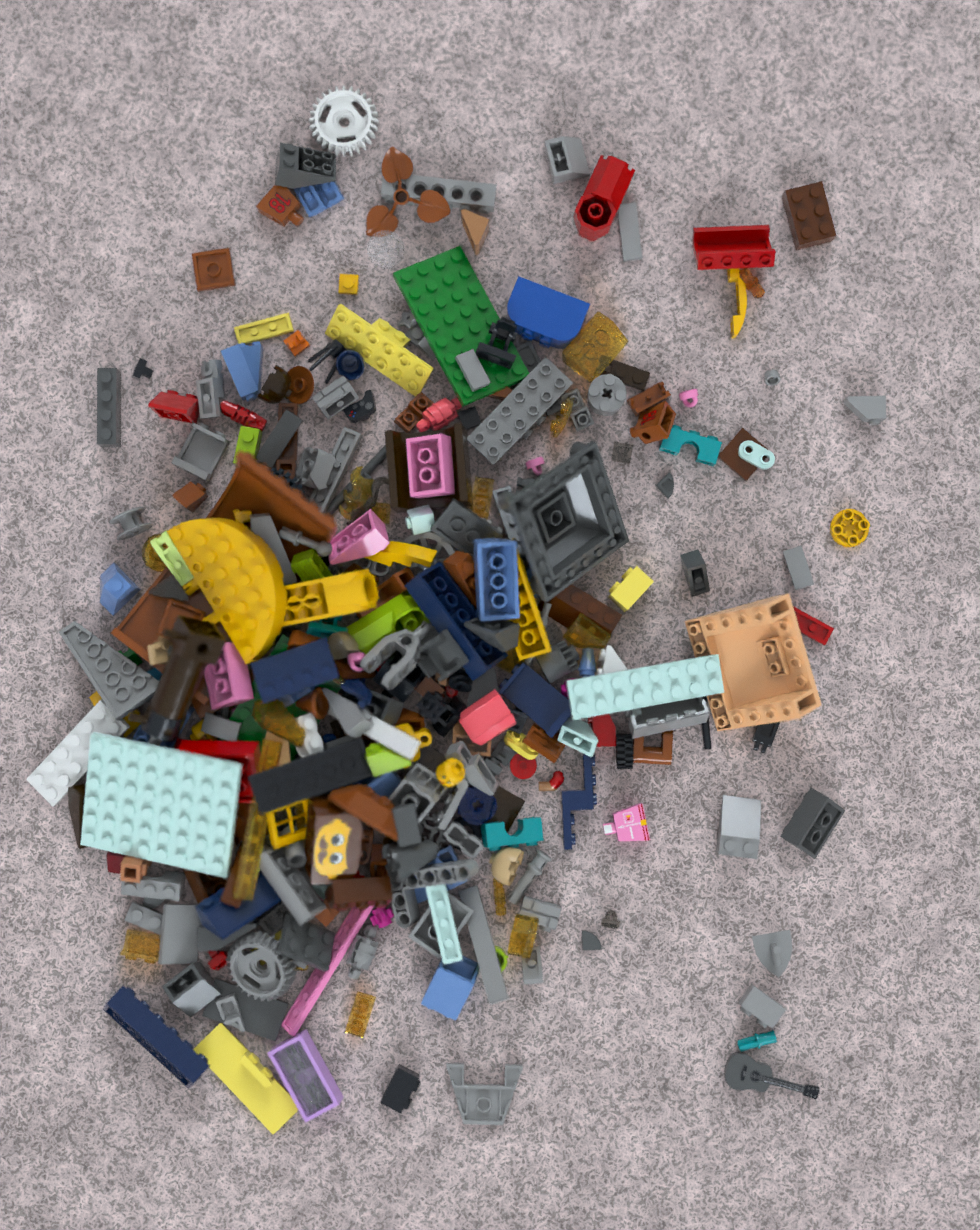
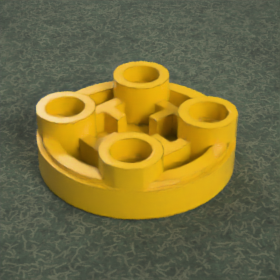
M845 509L838 512L832 518L830 534L837 544L843 547H854L866 539L870 523L861 512L854 509Z

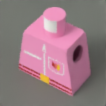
M642 803L612 813L614 822L603 824L604 834L616 833L618 841L650 840Z

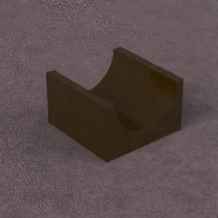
M455 423L450 428L430 432L405 433L385 430L390 507L397 513L407 512L406 510L425 505H429L431 510L445 509L453 498L466 507L473 506L469 445L467 441L468 433L462 423ZM435 434L451 436L455 494L422 499L410 497L406 439Z

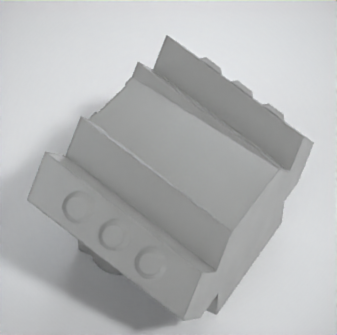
M417 763L388 799L394 806L415 803L418 823H420L448 787H445L438 781L435 773Z

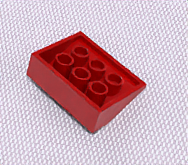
M181 741L177 750L241 763L242 771L238 803H256L248 776L261 772L259 741Z

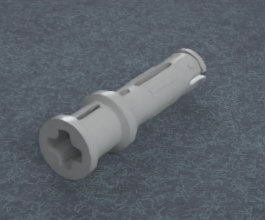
M538 849L537 855L531 863L527 864L528 869L507 896V899L517 905L537 875L540 876L543 873V868L548 861L551 862L552 858Z

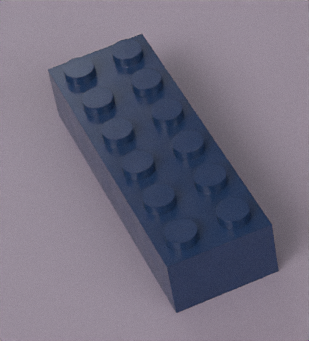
M440 561L419 573L404 585L436 631L440 634L447 629L469 660L462 667L472 681L508 656L505 651H499L498 648L489 645L464 626V622L477 618V612Z
M122 986L106 1002L103 1010L189 1089L210 1066L207 1063L208 1059L201 1053L198 1055L193 1050L194 1047L189 1041H183L179 1038V1032L175 1028H169L165 1025V1020L161 1015L152 1013L149 1010L151 1007L147 1002L138 1000L135 997L136 993L130 987L125 988Z

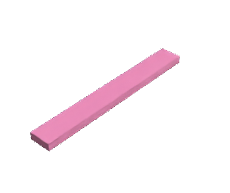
M368 906V908L358 910L356 907L351 908L334 937L329 970L321 971L316 968L314 969L281 1024L290 1035L295 1036L374 906Z

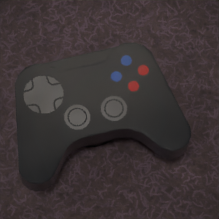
M367 390L360 401L350 404L343 409V412L352 423L365 421L376 412L373 392Z

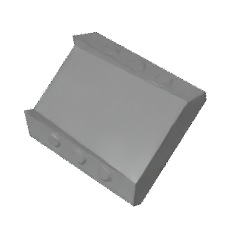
M304 448L297 466L296 478L298 480L295 484L301 483L303 486L317 490L328 488L326 483L334 463H337L334 455L318 448Z

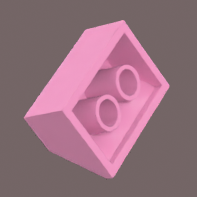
M226 642L217 664H208L204 672L212 710L242 704L254 699L248 666L233 642Z

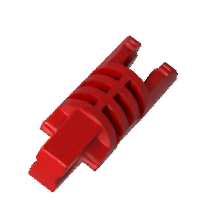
M228 401L220 402L221 413L231 418L232 421L246 427L260 429L263 432L267 425L266 419L241 405Z

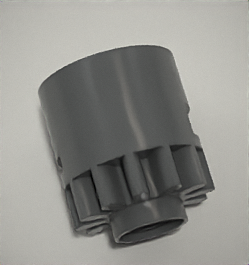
M565 639L550 646L551 652L535 656L549 684L579 668L577 660L580 657L573 644L568 646Z

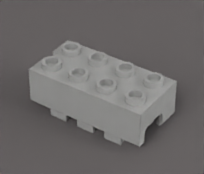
M702 697L624 711L626 718H629L628 726L632 739L707 723L710 714L706 701L702 700Z

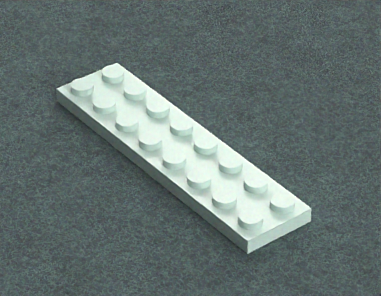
M718 654L566 680L572 720L724 693Z

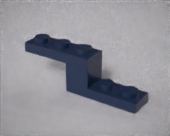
M582 753L584 790H561L564 850H572V845H576L575 833H571V825H575V818L570 810H594V805H597V794L593 793V786H596V774H592V766H595V755L590 757Z

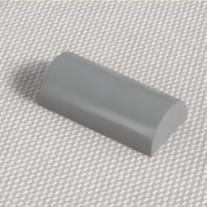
M284 847L276 850L271 848L263 852L255 860L259 869L300 926L327 908L299 867L292 868L288 866Z

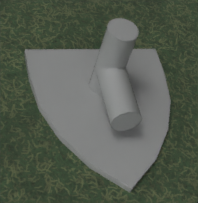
M790 930L752 936L756 955L769 972L780 977L791 959L792 938Z

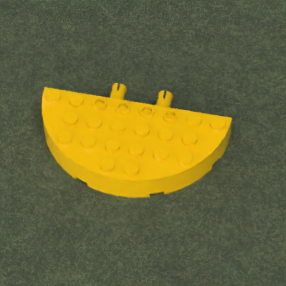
M196 519L172 527L167 533L194 577L187 584L183 585L184 590L189 588L185 593L192 595L201 588L214 610L204 617L203 621L214 624L219 621L222 623L245 664L258 661L273 646V642L281 632L286 615L287 591L284 590L282 579L284 576L275 554L259 535L254 534L247 526L230 519Z

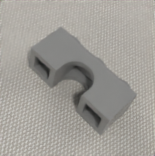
M166 870L164 875L160 877L143 876L140 883L121 881V895L179 901L184 891L185 874L184 872Z

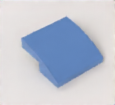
M335 181L294 189L309 217H313L345 199Z

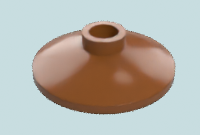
M295 366L288 371L292 381L290 389L293 390L288 399L292 403L304 404L313 394L314 379L306 367Z

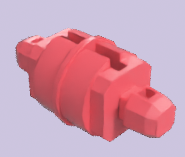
M445 397L422 412L424 420L422 419L416 424L417 430L425 432L430 428L432 431H437L448 426L449 423L458 417L456 410L458 411L462 407L458 398L456 397L450 402Z

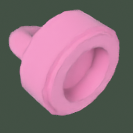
M695 388L679 393V398L686 407H694L698 402L697 396L699 394ZM692 398L693 402L689 403L687 399Z
M542 456L525 463L527 470L532 468L535 475L539 476L542 474L541 465L545 464Z
M355 652L347 656V662L351 669L356 672L364 670L355 665H360L362 658L366 655L365 653Z

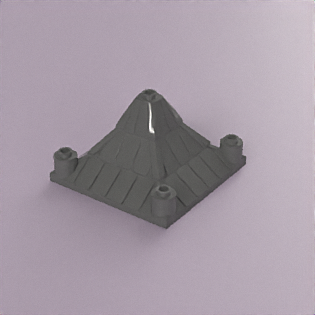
M591 440L588 443L575 442L570 448V457L542 475L538 480H535L518 493L505 491L499 495L498 507L502 511L511 513L526 557L531 566L533 576L530 578L529 584L532 593L539 595L544 602H548L629 542L597 441Z

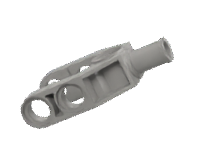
M423 621L413 632L404 629L385 636L362 658L360 667L367 673H371L394 651H399L404 657L396 665L393 664L391 666L392 669L386 673L381 682L388 689L394 688L416 667L421 654L417 650L422 646L421 640L432 631L431 626Z

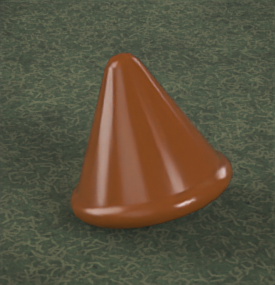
M316 687L312 692L295 703L298 708L311 713L319 720L324 719L329 711V702L322 691L323 687Z

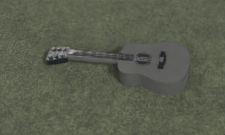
M744 1052L731 1054L725 1064V1081L734 1090L754 1089L758 1092H766L771 1084L800 1092L804 1096L813 1099L818 1098L819 1086L801 1085L772 1077V1068L767 1063L757 1062Z

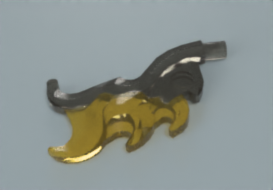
M362 466L356 467L351 472L352 490L350 493L346 489L343 490V497L347 507L343 509L339 505L340 514L350 520L346 523L347 526L375 507L381 485H389L387 478L366 479L360 473L363 468Z

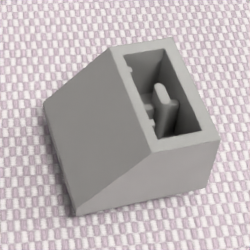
M562 136L545 141L544 150L553 184L590 175L581 138Z

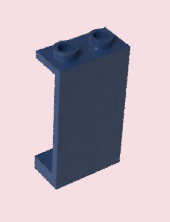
M518 663L512 669L513 675L510 679L505 678L499 685L501 689L498 693L504 695L552 738L571 716L569 700L526 663L521 665Z

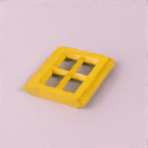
M308 798L266 813L270 841L274 850L305 839L306 827L294 831L292 821L305 816V822L307 823ZM302 803L304 813L292 817L290 807ZM286 808L288 819L276 823L274 812ZM289 822L290 833L278 837L276 827Z

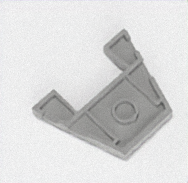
M447 1063V1070L463 1124L503 1125L523 1069V1064H505V1084L499 1085L464 1084V1063Z

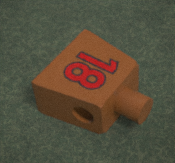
M274 185L256 206L259 213L283 227L289 221L298 227L304 220V217L298 213L301 209L299 201L287 187Z
M663 401L642 412L639 415L636 426L630 428V434L633 438L639 437L645 444L669 438L676 413L666 401Z

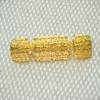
M493 878L495 905H497L495 907L496 915L503 916L506 915L504 884Z

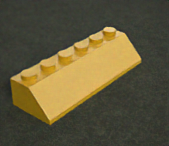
M517 548L520 618L506 620L520 624L518 646L515 647L520 661L551 652L552 650Z

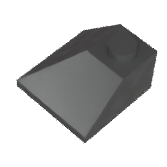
M478 617L464 622V626L489 645L498 648L499 651H509V649L518 646L520 624L506 619L480 621Z

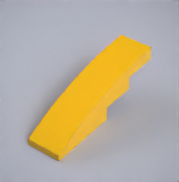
M389 541L390 544L384 550L363 558L390 567L394 562L411 567L413 562L431 567L437 551L419 545Z

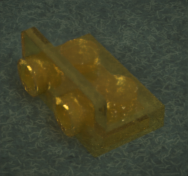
M127 929L124 948L121 950L120 955H125V958L129 960L141 958L146 963L155 964L159 959L161 935Z

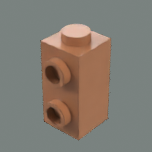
M125 855L121 862L120 881L140 883L143 876L147 875L148 866L151 867L152 861Z

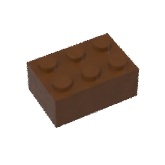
M822 181L785 190L781 198L795 250L832 242L837 235Z

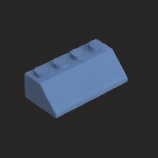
M497 538L474 539L477 617L480 621L520 618L516 540Z

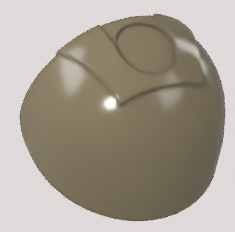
M336 632L328 639L334 660L344 659L350 653L360 652L356 640L347 632Z

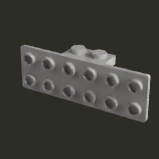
M545 357L467 437V441L492 465H495L518 440L521 441L523 438L527 440L533 433L532 429L536 425L540 426L547 419L545 417L547 410L572 385V381Z

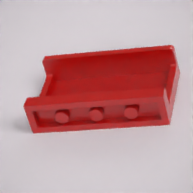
M769 225L693 228L692 246L697 270L774 267L776 251L770 245Z

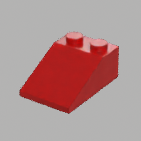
M167 390V393L160 392L149 402L148 407L159 417L197 424L199 403L195 395L186 394V396H181L176 391Z

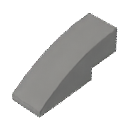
M463 740L450 745L445 758L459 760L465 768L464 779L490 796L494 795L499 783L480 754L472 756Z

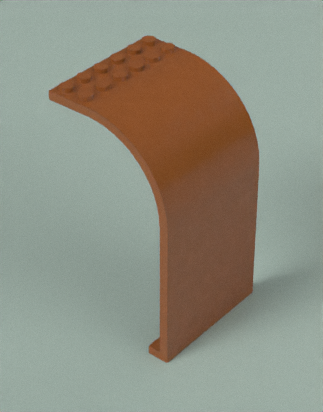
M239 450L235 455V472L225 491L206 518H225L236 521L233 513L235 509H239V511L251 510L252 514L270 513L278 535L282 527L285 526L297 532L302 531L304 537L319 543L322 541L328 544L331 543L337 530L335 518L328 513L326 515L319 511L320 507L314 502L310 501L308 503L303 499L304 495L299 490L290 489L287 486V481L280 476L276 478L272 475V470L265 464L259 465L255 462L256 458L248 451L244 453ZM251 522L243 523L249 529L251 528ZM280 538L290 564L294 555L313 549L301 543L295 546L293 542ZM166 567L120 625L113 629L111 634L150 663L147 646L153 644L159 638V635H156L169 598L206 612L204 617L214 610L201 588L192 595L186 594L185 591L189 588L184 590L183 586L179 584L168 567ZM296 573L297 583H300L301 579ZM220 621L216 623L215 626L226 639V642H232ZM167 663L152 666L163 673ZM203 674L194 698L206 706L210 699L205 675Z

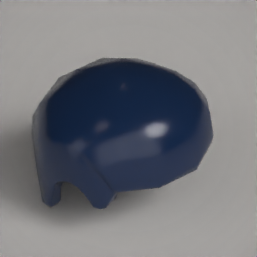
M349 349L339 354L336 360V368L339 375L344 376L348 380H355L363 374L365 362L361 354Z

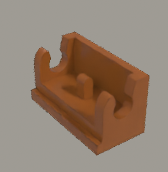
M659 382L628 399L627 402L637 417L642 412L668 400L671 394L668 390H665L664 383Z

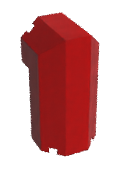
M600 155L587 187L575 209L574 221L579 236L593 242L609 233L635 174L633 168L631 171L628 169L629 164L613 156H608L607 159H604V155Z

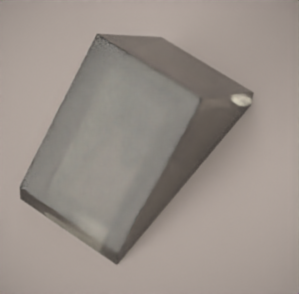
M173 574L149 590L150 596L171 598L188 603L190 601V598Z

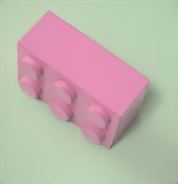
M435 434L406 439L410 497L422 499L455 494L451 436Z

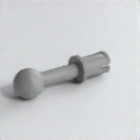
M283 526L279 532V538L293 542L295 546L301 543L316 549L320 556L326 557L332 552V545L330 543L328 544L325 541L319 543L304 537L302 531L297 532Z

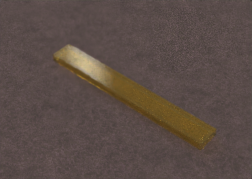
M263 739L257 773L279 765L283 743ZM254 795L252 797L233 897L245 900H253L267 829L266 813L260 815Z

